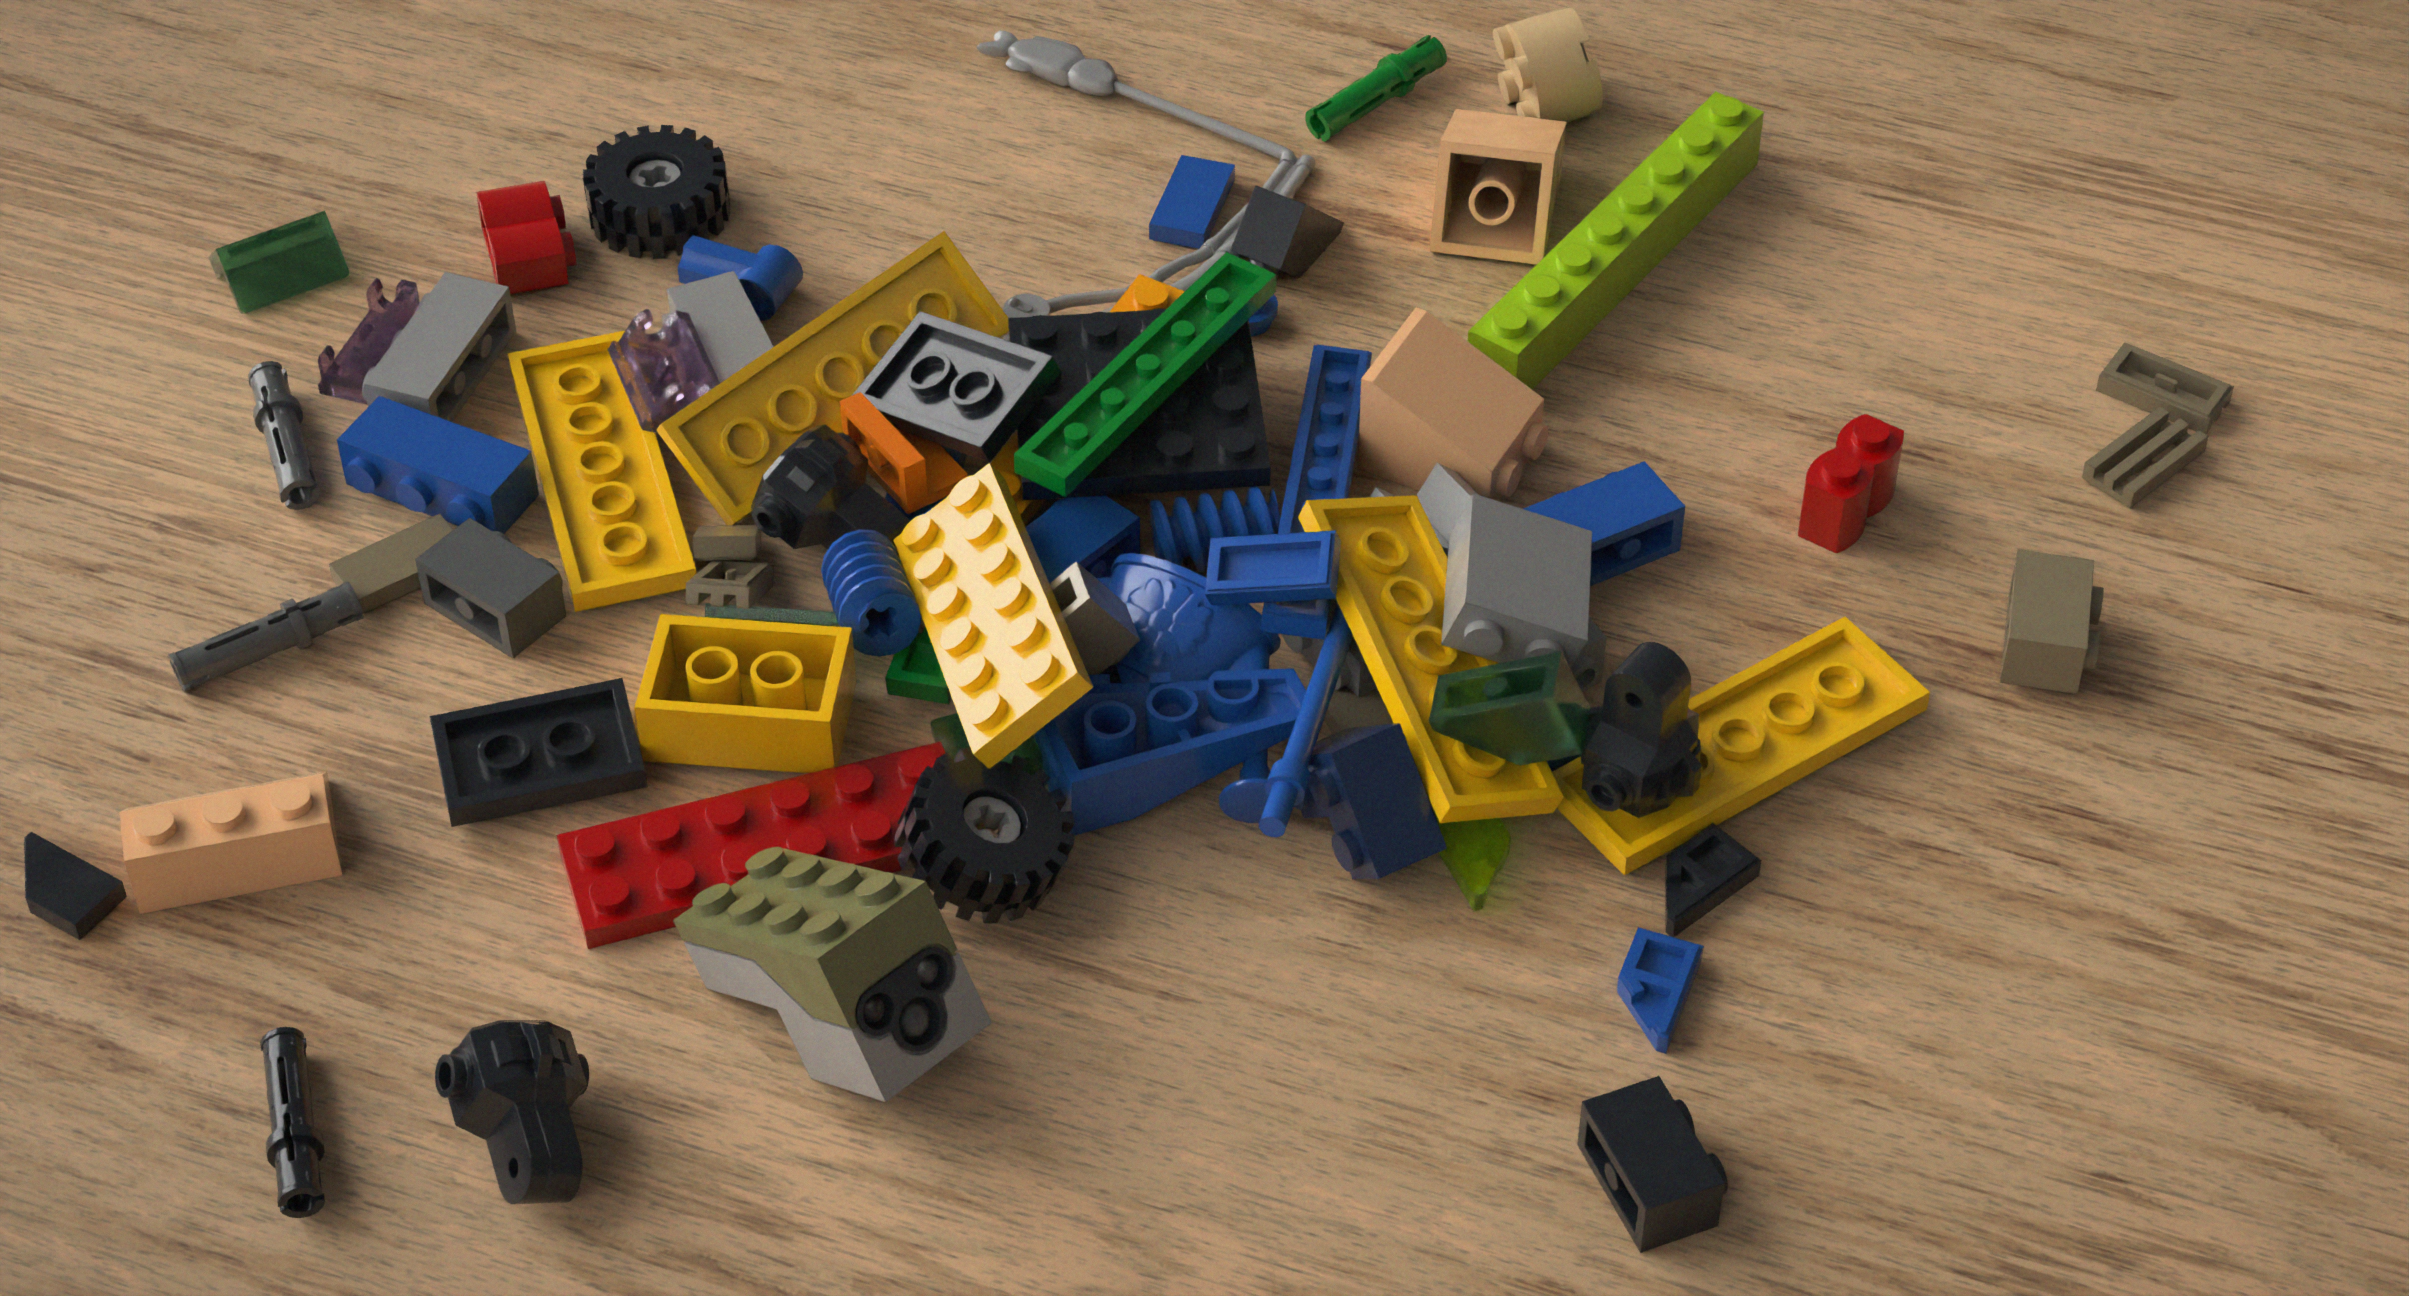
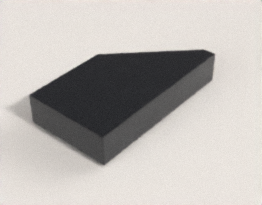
M1714 823L1668 854L1665 864L1666 933L1671 937L1677 936L1756 879L1760 874L1762 860Z
M33 832L24 837L25 898L30 913L81 940L127 897L121 880Z

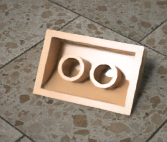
M327 771L137 806L119 812L124 863L140 914L343 876Z

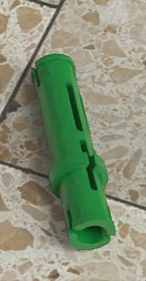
M1426 35L1399 54H1388L1379 60L1377 68L1373 69L1372 72L1351 83L1323 103L1309 109L1305 114L1308 129L1315 138H1322V141L1325 142L1351 123L1356 122L1381 106L1382 103L1390 98L1407 95L1413 91L1415 83L1420 81L1421 78L1446 64L1447 54L1445 48L1436 37L1431 38V35Z

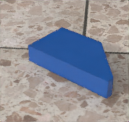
M1638 927L1618 976L1617 993L1655 1050L1666 1054L1700 967L1704 946Z

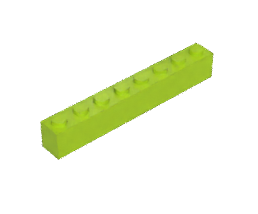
M1715 91L1468 330L1467 341L1533 390L1757 166L1764 111Z

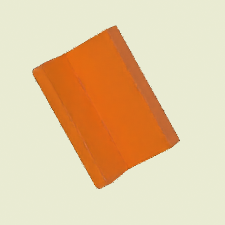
M861 392L839 401L843 433L850 436L858 444L862 454L868 458L867 471L907 514L947 497L959 481L968 477V473L940 444L896 429Z

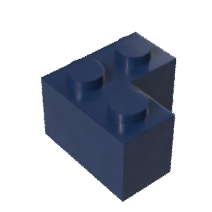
M1400 723L1346 728L1316 742L1307 767L1311 779L1303 801L1294 807L1297 810H1301L1303 818L1329 817L1335 832L1332 836L1333 851L1340 865L1350 872L1352 879H1380L1447 849Z

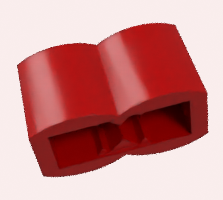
M545 181L476 192L481 228L496 284L509 287L510 294L569 284L567 267L576 266L577 262L571 232L560 233L561 229H566L564 209L560 195L550 196Z
M1868 414L1854 418L1842 428L1838 434L1835 448L1821 454L1808 468L1798 527L1799 537L1834 553L1848 549L1859 540L1864 532L1866 519L1881 512L1894 496L1904 430Z

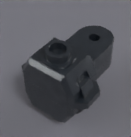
M826 424L815 426L803 433L774 461L763 474L751 505V515L758 528L770 537H780L793 549L821 544L828 550L831 544L838 538L859 529L875 530L887 536L895 546L893 540L902 533L905 526L910 522L899 509L865 483L868 458L862 454L858 444L850 436L844 433H836Z
M1656 642L1640 644L1607 679L1603 706L1589 707L1582 715L1580 729L1581 764L1584 765L1582 789L1586 791L1589 799L1602 810L1612 812L1621 809L1640 818L1668 808L1677 797L1693 796L1699 789L1702 765L1699 762L1701 754L1700 739H1698L1699 714L1688 707L1691 675L1684 661L1673 650Z
M499 1020L471 1028L458 1047L454 1048L450 1054H444L439 1058L435 1070L437 1091L441 1097L448 1098L455 1125L486 1140L500 1191L508 1203L536 1204L566 1203L571 1201L577 1194L581 1184L583 1163L581 1149L569 1108L580 1095L584 1094L589 1083L587 1059L583 1054L577 1053L571 1031L546 1020Z

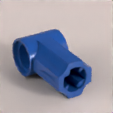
M694 235L683 246L682 257L677 267L679 282L684 284L734 271L760 321L771 319L803 279V270L800 262L791 252L783 247L769 244L763 246L755 254Z

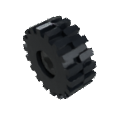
M649 125L637 127L638 135L629 137L626 131L614 135V145L603 141L597 146L598 156L590 154L587 158V169H583V182L591 229L594 228L595 237L601 243L608 240L609 249L617 253L624 247H628L630 257L641 258L644 251L652 252L653 259H664L665 251L675 249L677 255L681 256L683 246L693 235L710 240L709 233L718 236L724 230L723 221L729 220L730 198L723 153L719 147H713V140L706 135L696 140L695 130L684 128L680 134L674 133L673 125H661L660 132H650Z
M969 747L959 749L954 760L948 752L936 759L932 768L927 766L921 773L897 823L900 825L895 833V847H903L897 858L902 871L915 869L912 878L927 882L928 887L934 892L933 898L940 910L944 908L946 902H950L958 906L955 916L957 918L970 921L974 911L982 912L983 923L997 924L1004 911L1009 920L1013 921L1022 918L1028 907L1034 911L1042 904L1073 848L1075 835L1069 833L1075 822L1072 811L1060 812L1067 799L1060 788L1051 792L1045 788L1050 777L1040 768L1032 776L1023 770L1027 760L1014 754L1010 763L999 761L989 769L973 755ZM983 822L989 829L994 831L999 829L997 838H994L989 830H978L976 825Z

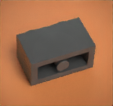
M468 518L415 559L424 604L511 658H515L566 617L562 592L563 581L554 565L544 558L537 559L514 545L503 533L491 531L471 518Z

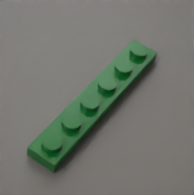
M1226 252L1014 453V472L1064 497L1070 494L1276 293V274Z

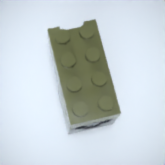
M771 847L756 853L746 862L745 867L749 873L747 876L731 887L727 883H721L706 888L692 900L693 906L673 920L682 940L686 941L684 944L706 988L777 1009L810 1078L887 1102L992 1023L959 952H955L958 949L927 882L781 847Z

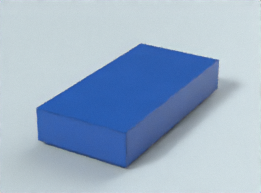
M1181 155L1149 223V239L1199 249L1209 239L1234 184L1235 165Z
M1336 530L1211 538L1205 596L1210 605L1335 599L1341 540Z

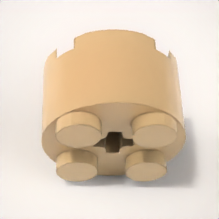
M1574 8L1556 9L1493 29L1494 44L1501 60H1504L1506 68L1505 71L1498 73L1500 91L1506 104L1517 102V116L1570 122L1589 116L1592 113H1596V110L1601 109L1603 92L1597 60H1588L1582 43L1589 42L1590 38L1580 16Z

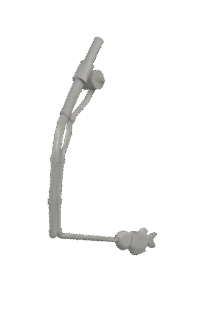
M1000 30L994 34L995 41L980 43L977 46V49L985 55L994 57H1006L1009 55L1010 58L1007 60L1006 66L1013 71L1020 73L1030 72L1049 82L1061 86L1069 85L1074 90L1085 94L1107 96L1117 92L1279 158L1278 167L1262 188L1293 199L1307 176H1310L1314 169L1315 159L1310 155H1302L1300 158H1296L1293 151L1282 145L1119 82L1110 63L1102 59L1085 58L1082 51L1075 45L1035 36L1033 39L1018 40L1012 33ZM1248 204L1215 236L1209 238L1201 245L1198 250L1156 269L1149 278L1163 283L1182 269L1207 260L1191 274L1170 285L1186 291L1226 252L1241 258L1242 255L1230 249ZM1129 286L1121 289L1066 294L1049 300L1033 294H1020L1008 299L1003 306V311L1008 318L1032 317L1036 315L1050 316V313L1071 307L1118 302ZM1112 306V307H1110V308H1107V309H1105V310L1099 311V312H1106V313H1108V312L1111 311V309H1112L1114 306ZM1009 333L1004 336V340L1009 341Z

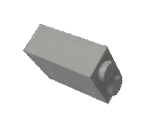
M1473 493L1449 535L1441 645L1563 682L1588 642L1592 531Z

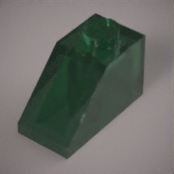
M1559 651L1439 675L1429 723L1435 732L1517 765H1526L1582 754L1590 706L1563 653Z

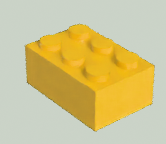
M660 614L634 706L643 761L796 773H812L837 767L857 683L852 628Z

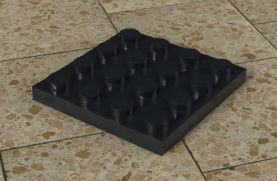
M1166 309L1008 318L1010 342L1053 356L1061 370L1059 376L1017 428L1018 450ZM1249 319L1070 494L1064 497L1021 476L1023 500L1270 486L1271 467Z

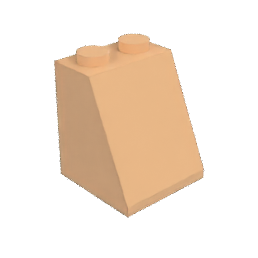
M1455 109L1440 140L1429 252L1537 265L1545 257L1561 178L1567 122Z
M1416 307L1361 378L1358 469L1419 491L1438 462L1456 471L1479 495L1500 501L1503 495L1510 497L1514 493L1525 464L1529 459H1538L1544 449L1548 437V427L1542 424L1544 398L1429 312Z

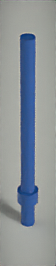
M1338 603L1283 757L1272 765L1265 784V792L1268 799L1259 821V828L1262 833L1269 837H1280L1285 833L1293 807L1300 804L1304 799L1311 779L1307 767L1353 639L1351 630Z

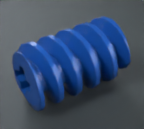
M1257 486L1250 487L1247 490L1244 506H1242L1238 496L1232 489L1225 490L1222 495L1220 509L1216 507L1211 495L1202 493L1198 497L1194 513L1186 498L1183 496L1176 497L1173 502L1171 516H1168L1162 502L1158 499L1152 500L1149 504L1155 557L1182 567L1184 559L1191 557L1199 574L1206 572L1211 538L1277 534L1280 523L1279 508L1274 488H1271L1267 503Z
M859 529L846 533L834 541L823 557L821 573L840 627L852 628L854 649L865 655L881 657L896 654L908 647L919 632L921 615L895 546L887 536L875 530Z

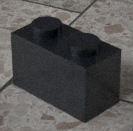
M1660 1076L1582 1101L1577 1145L1640 1253L1718 1226L1723 1194H1726L1728 1190L1725 1170L1721 1161L1714 1153H1706L1695 1135V1127L1689 1109L1682 1100L1673 1099Z

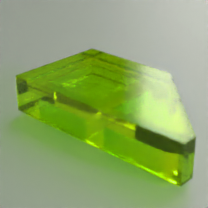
M1435 814L1447 849L1438 852L1473 911L1483 909L1487 901L1488 891L1497 872L1502 870L1510 853V834L1500 818L1440 823Z

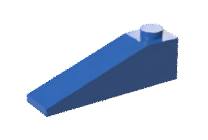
M1294 668L1215 671L1208 680L1171 681V672L1149 673V682L1110 683V674L1088 675L1093 688L1034 734L1044 773L1050 777L1047 783L1049 792L1060 788L1067 800L1060 812L1072 811L1075 824L1070 834L1079 835L1134 819L1289 738L1306 689Z

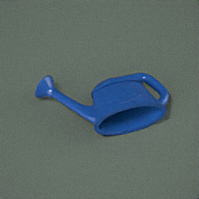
M1121 554L1114 560L1111 566V578H1096L1126 603L1140 639L1138 643L1130 648L1127 655L1120 662L1109 666L1101 673L1110 674V683L1149 682V673L1171 672V681L1208 680L1215 671L1269 669L1270 656L1280 648L1281 639L1278 634L1260 632L1262 615L1248 603L1210 605L1205 596L1206 577L1167 560L1143 554ZM1268 749L1243 761V767L1240 770L1238 780L1228 784L1219 794V807L1230 818L1245 823H1259L1268 799L1265 792V784L1270 773Z

